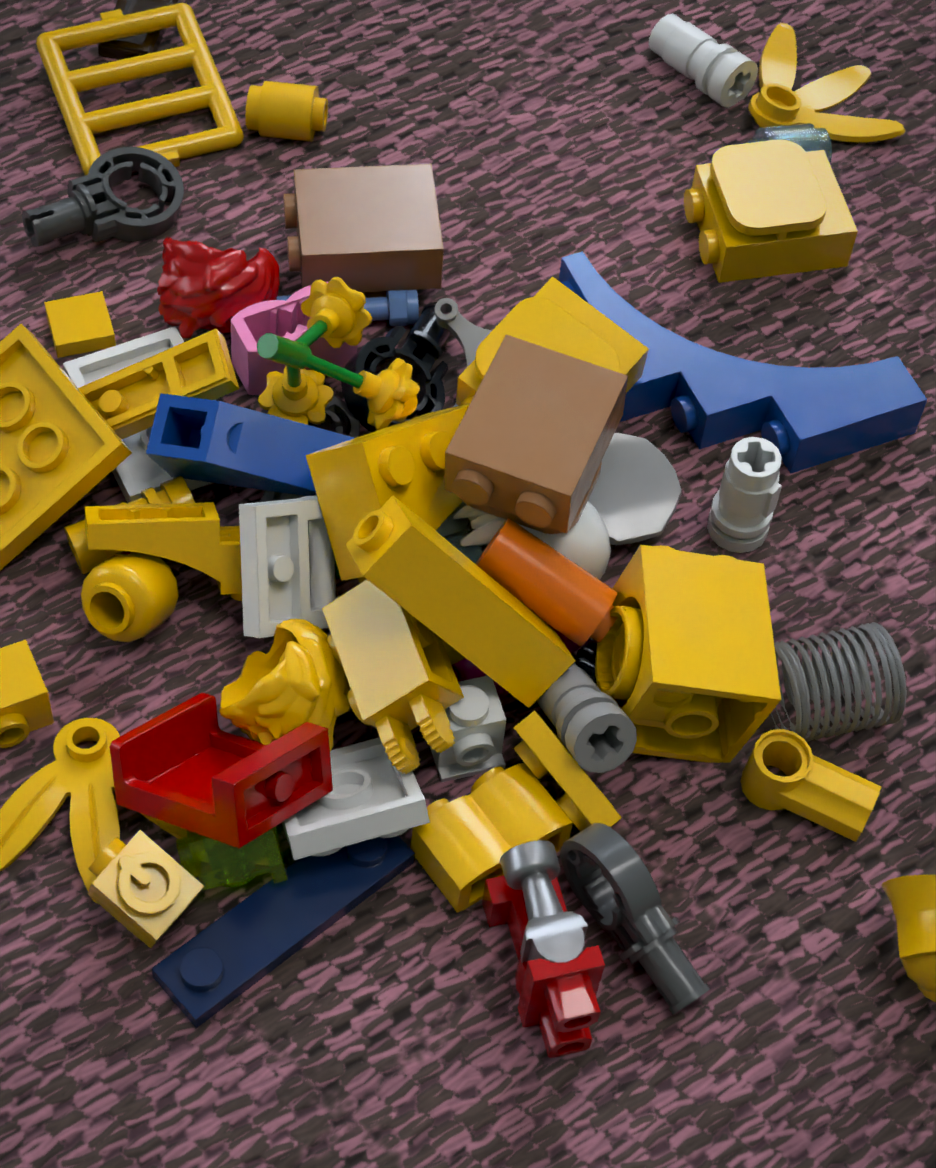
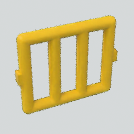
M177 3L123 15L121 9L100 13L99 21L44 32L36 40L38 52L85 175H88L91 165L101 156L93 134L204 108H210L218 128L138 147L154 151L169 160L175 167H178L182 159L239 146L244 139V133L195 14L187 3ZM171 27H177L184 46L72 71H69L62 53L67 50ZM192 66L200 83V87L86 113L77 93Z

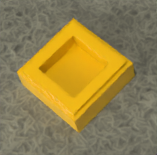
M102 291L44 302L57 358L116 346L114 330Z

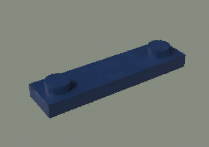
M399 836L390 838L376 837L344 846L337 852L327 856L301 858L152 968L153 978L191 1023L198 1028L412 865L415 853Z

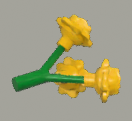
M333 277L328 284L321 279L315 280L312 283L309 298L301 303L303 314L311 317L307 321L308 330L296 341L272 333H266L259 338L257 343V351L261 357L286 365L284 374L278 371H272L267 374V387L259 395L258 404L262 409L268 410L267 414L308 425V421L312 424H321L325 421V408L333 399L334 392L331 387L323 385L325 382L324 375L353 386L355 394L367 398L369 408L367 422L375 426L376 430L388 427L392 421L399 423L406 421L407 416L412 414L418 405L417 394L420 391L418 383L411 379L412 365L405 363L400 358H396L387 369L382 370L378 375H374L365 370L357 374L312 355L309 347L319 337L324 338L333 348H340L344 342L351 346L358 345L362 340L363 329L372 321L371 314L364 309V304L366 303L365 295L362 292L350 289L340 277Z

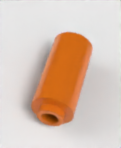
M510 518L504 521L475 563L545 623L579 646H582L589 638L600 643L618 618L610 616V610L614 607L612 604L617 596V591Z

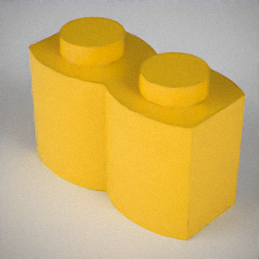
M520 763L505 770L503 767H495L488 770L475 781L469 795L459 797L450 802L448 799L443 798L428 805L427 811L430 823L413 827L410 848L415 853V858L455 911L460 912L483 898L486 879L504 875L500 858L506 851L526 842L545 840L554 844L557 853L561 850L562 844L569 839L573 822L527 765Z

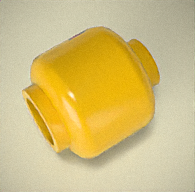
M128 551L116 553L95 566L84 579L81 589L82 609L89 623L101 635L117 642H132L143 638L162 625L175 611L179 597L177 581L173 572L160 557Z

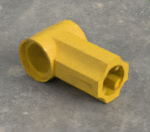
M785 729L770 730L760 736L753 747L740 781L742 791L747 799L759 808L767 810L787 809L857 842L865 827L881 789V786L813 755L811 747L804 738L793 731ZM766 766L777 767L787 776L775 775Z

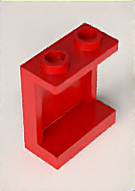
M203 692L114 739L110 744L117 805L239 849L333 791L328 728L306 722L270 744L263 745L262 743L222 731L218 725L216 698Z

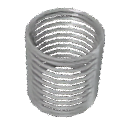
M872 622L870 624H861L857 628L851 626L847 630L841 628L837 632L832 630L827 634L822 632L817 636L812 634L807 638L802 636L797 640L792 638L787 642L780 641L774 643L777 669L779 655L782 660V673L789 702L796 710V726L791 722L785 709L781 685V701L779 703L784 708L790 721V729L804 738L806 742L813 739L819 740L823 737L828 738L833 735L838 736L843 733L848 734L852 731L857 732L862 729L867 730L874 726L877 728L884 724L889 725L900 721L906 708L907 689L905 672L895 642L882 625ZM868 634L875 643L885 676V712L881 708L882 687L880 672L872 646L867 639ZM848 639L851 641V649L848 645ZM838 641L841 644V651L838 647ZM828 644H830L832 648V657L830 651L828 650ZM818 646H819V647L821 648V650H822V659H821L820 654H819V652H818ZM808 648L812 652V662L808 655ZM798 651L802 655V665L798 657ZM866 651L871 661L875 679L876 699L871 690ZM848 661H849V664H850V667H851L852 676H853L854 688H855V695H854V691H853L852 680H851V677H850ZM889 665L892 672L894 686V708L891 717L888 716L891 711L892 703V683ZM839 666H840V671H841V675H842V680H843L844 688H843V685H842V682H841V678H840ZM861 690L866 698L865 711L861 708ZM851 692L856 701L855 713L851 710ZM841 694L845 699V715L841 712ZM830 695L833 697L835 701L834 716L831 714ZM872 695L876 702L875 708L872 706ZM820 697L825 704L824 718L821 716ZM810 699L814 702V720L810 716ZM776 706V707H775V710H776L777 715H778V717H779V720H780V722H781V729L788 730V729L782 724V721H781V719H780V716H779L778 711H777V709H776L777 706ZM770 713L775 724V729H779V727L775 723L772 713Z

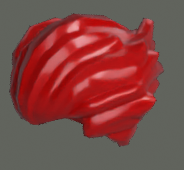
M170 237L164 239V250L162 253L164 265L162 266L163 272L158 281L157 289L158 295H161L158 310L160 315L164 317L165 323L172 327L179 326L182 338H191L193 333L199 328L209 331L217 328L220 333H231V319L239 311L259 302L277 300L280 285L279 264L266 248L259 247L257 254L252 259L246 261V253L243 250L230 248L222 251L208 247L201 242L177 241Z

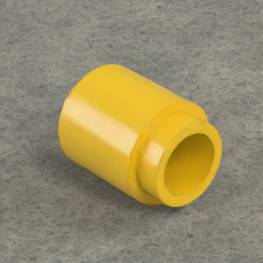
M264 81L262 86L250 85L246 101V127L248 130H258L262 137L313 142L315 131H325L328 118V99L319 97L318 86Z

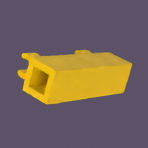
M392 496L379 510L368 513L358 523L353 537L345 544L364 578L528 708L576 661L551 626L545 623L396 497Z

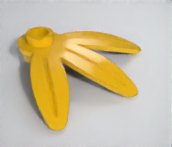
M780 23L775 27L763 48L759 62L761 91L754 94L748 104L749 112L759 127L772 133L790 131L797 127L807 133L831 140L863 143L887 140L905 133L904 126L894 120L819 113L843 102L856 93L870 79L871 71L865 66H852L819 78L794 92L791 89L797 69L795 31L786 23Z
M81 718L68 723L58 732L53 744L55 761L44 766L25 781L0 809V872L9 867L37 839L54 818L66 798L71 796L69 819L72 846L78 870L87 891H89L91 883L97 876L88 868L116 837L120 839L118 811L113 795L115 788L110 756V744L120 735L113 725L98 718ZM84 741L98 742L95 746L88 749L76 746ZM144 815L151 822L187 844L207 849L214 840Z

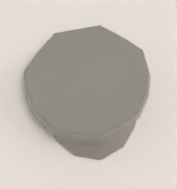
M614 433L602 459L600 476L588 501L595 507L608 530L611 545L632 544L662 534L676 510L682 495V489L671 463L646 438L624 433Z

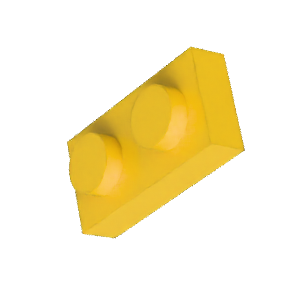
M533 711L514 727L523 739L514 747V750L538 779L549 772L566 793L556 802L580 832L593 823H602L611 827L622 818L536 711Z

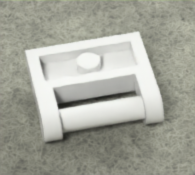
M317 495L303 496L296 499L239 504L244 636L255 638L274 636L277 624L288 619H304L321 629L329 628L322 608L336 599L335 557Z

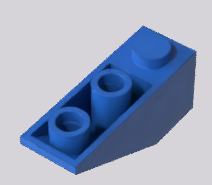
M160 393L146 454L171 477L181 476L183 479L313 496L317 494L306 455L354 439V437L222 401Z

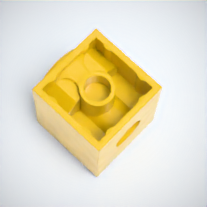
M640 544L612 588L618 593L612 604L614 607L610 610V616L618 618L600 643L597 642L595 657L597 686L601 692L611 696L636 727L637 741L632 753L706 763H730L781 701L764 564L737 560L728 555L712 556L679 551L664 545L647 546Z

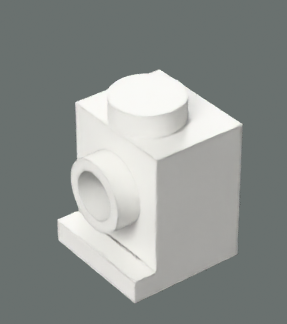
M488 675L458 682L464 698L445 709L451 725L450 729L453 731L455 744L442 753H437L430 746L441 783L482 774L495 767L505 768L506 764L502 755L506 717L493 679Z

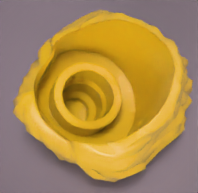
M288 619L277 624L270 652L265 654L261 651H255L248 655L239 678L224 686L221 692L220 715L230 719L232 724L241 728V731L247 734L251 740L263 745L270 744L306 722L328 728L331 751L334 746L333 732L337 716L348 712L350 709L347 699L350 685L343 666L334 658L333 652L327 643L328 635L321 628L304 619Z

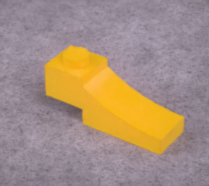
M214 502L85 506V533L88 550L137 552L179 562L216 579L221 595L231 594V598L242 601L240 526L220 527V519Z

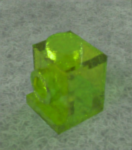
M276 826L240 849L187 830V837L176 839L181 866L195 878L199 877L200 883L204 885L203 891L219 886H241L250 882L256 876L269 872L272 874L274 884L288 880Z

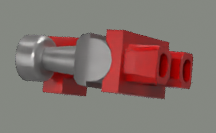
M545 840L526 842L509 849L501 856L500 864L504 875L485 880L482 905L489 927L508 924L519 960L515 981L516 989L520 995L518 1012L523 1028L539 1024L548 1057L555 1058L585 1051L590 1048L592 1036L589 1026L598 1022L601 1013L596 994L605 963L599 945L587 947L583 951L588 925L582 916L572 911H567L557 879V875L560 872V864L554 844Z

